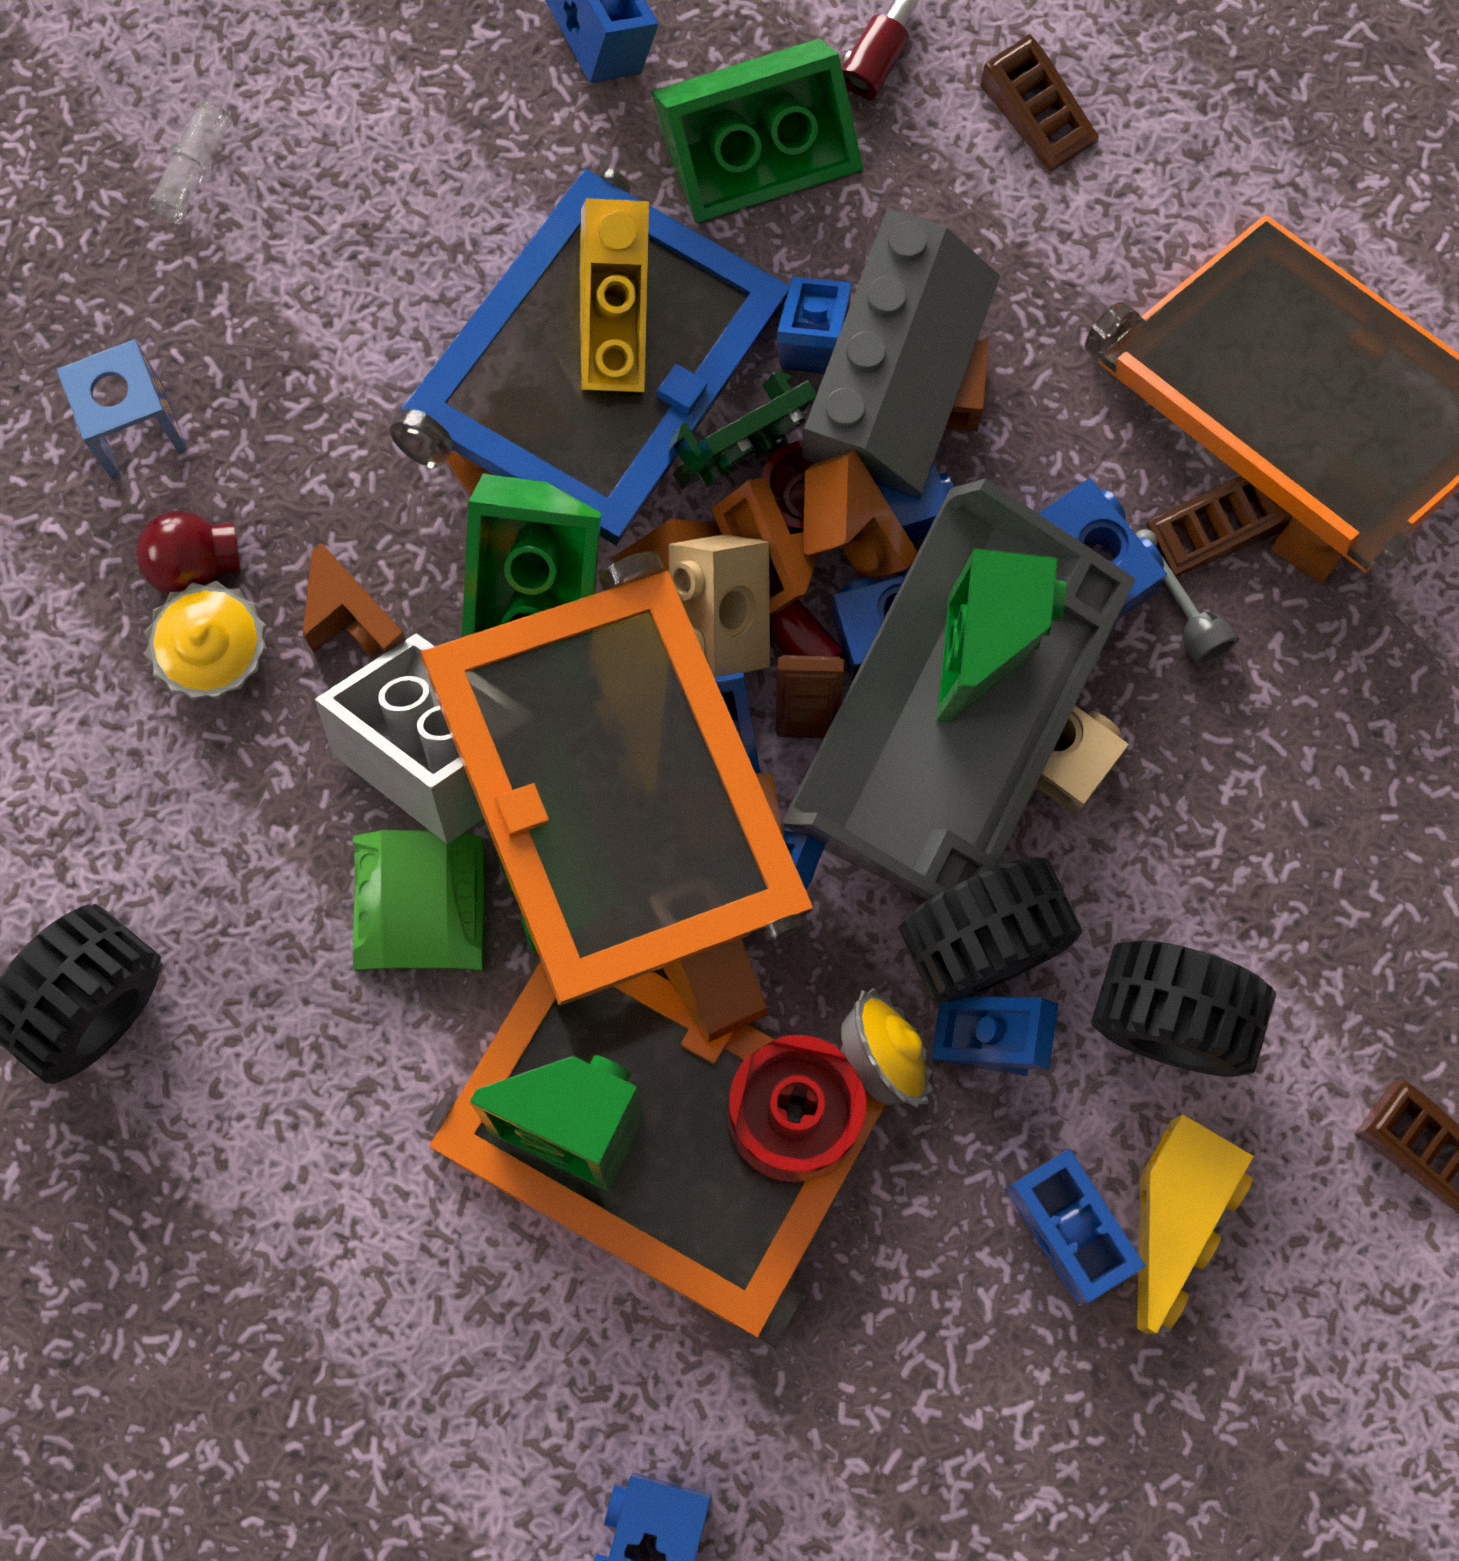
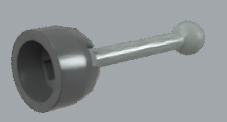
M1143 529L1136 533L1139 539L1142 537L1147 538L1155 547L1157 546V538L1152 531ZM1163 559V569L1167 573L1163 582L1189 619L1182 637L1184 646L1195 665L1198 667L1203 666L1229 652L1239 642V637L1230 623L1219 614L1212 612L1199 613Z

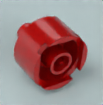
M787 1035L773 1040L771 1043L756 1050L738 1068L733 1078L729 1095L728 1124L730 1134L737 1152L760 1173L786 1182L814 1180L830 1174L849 1155L863 1127L866 1114V1094L860 1077L847 1060V1057L837 1047L812 1036ZM792 1096H799L804 1098V1109L814 1113V1116L803 1115L800 1123H793L787 1120V1111L778 1108L777 1105L788 1106Z

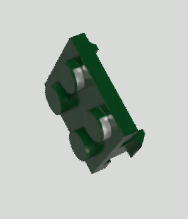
M780 371L773 373L762 385L771 401L705 437L700 444L687 423L681 424L671 436L668 452L676 449L685 463L673 473L682 490L700 479L706 487L712 486L733 473L738 468L736 464L753 453L755 458L758 459L788 440L786 435L806 422L802 412L816 398L817 393L809 380L791 388L788 382L794 377L793 375Z

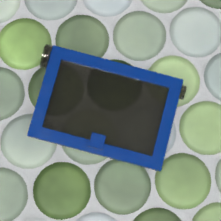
M585 168L400 409V415L390 427V435L404 454L427 467H441L450 454L455 451L494 475L548 482L602 513L600 537L617 546L679 456L676 449L668 452L671 436L685 422L694 434L787 297L790 286L649 205L644 393L581 390V208L586 198L641 201L629 194L631 191L630 184L618 171L605 168L596 175Z

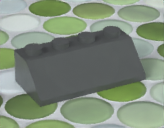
M887 208L805 424L802 459L817 463L856 450L875 483L921 498L1000 275L947 227Z

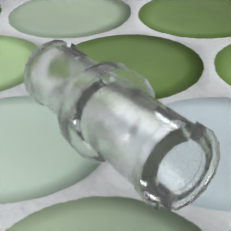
M199 101L194 108V113L180 142L171 144L166 154V160L169 164L154 194L151 195L148 201L149 207L156 209L155 213L162 218L177 223L183 222L201 181H207L211 177L215 169L212 159L226 130L229 129L232 123L230 115H224L226 111L211 102Z

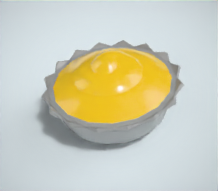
M218 581L206 586L192 582L184 591L170 592L166 603L153 609V623L144 631L148 642L144 656L153 665V677L166 682L171 693H184L192 700L204 697L219 699L228 691L241 689L246 679L258 671L259 659L267 649L263 638L266 624L258 616L257 604L246 600L239 588L227 589Z
M874 988L868 993L862 990L859 1000L856 1001V1005L848 1013L841 1025L843 1045L840 1051L847 1057V1060L860 1077L864 1090L875 1100L886 1105L909 1103L918 1107L919 1104H928L927 1095L933 1092V1088L928 1080L933 1071L925 1063L927 1050L923 1047L916 1028L905 1020L903 1009L892 1005L889 995L879 996Z

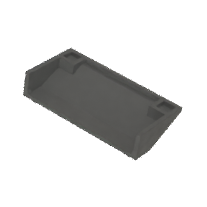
M986 478L950 488L782 821V825L794 832L809 834L825 845L824 849L831 854L927 900L967 879L996 868L1136 578ZM974 548L1057 558L1055 580L1066 581V599L1061 621H1053L1050 635L1041 638L1038 650L1033 649L1016 670L949 723L936 721L948 595Z

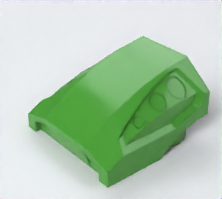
M380 830L354 835L355 904L353 969L355 971L376 969H458L484 971L486 899L485 840L483 837L463 833L446 844L430 830Z

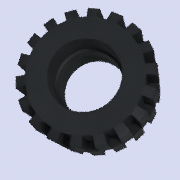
M1047 858L1019 859L967 879L915 908L899 926V931L931 1000L939 1002L959 1000L1018 976L1071 947L1083 932Z
M87 904L63 915L38 933L18 953L0 977V1045L46 1084H56L80 1073L101 1058L125 1034L140 1015L157 984L162 969L161 956L98 904L92 906Z
M1148 940L1128 941L1114 945L1091 1023L1097 1031L1116 1045L1158 1062L1215 1076L1235 1077L1253 1074L1256 1070L1276 999V991L1257 974L1221 957L1165 942Z

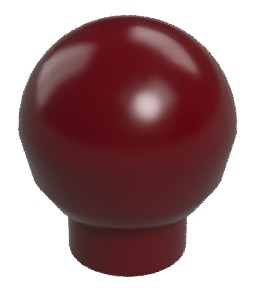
M170 511L151 520L141 532L137 542L136 558L141 574L153 588L166 595H169L170 592L184 591L192 582L206 586L215 582L219 574L241 572L234 522L211 525L207 519L195 513Z

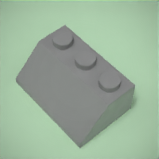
M416 633L315 698V702L332 754L448 844L483 820L484 817L420 658L422 650L435 646ZM467 671L465 673L508 780L511 783L537 728L535 716L471 671Z

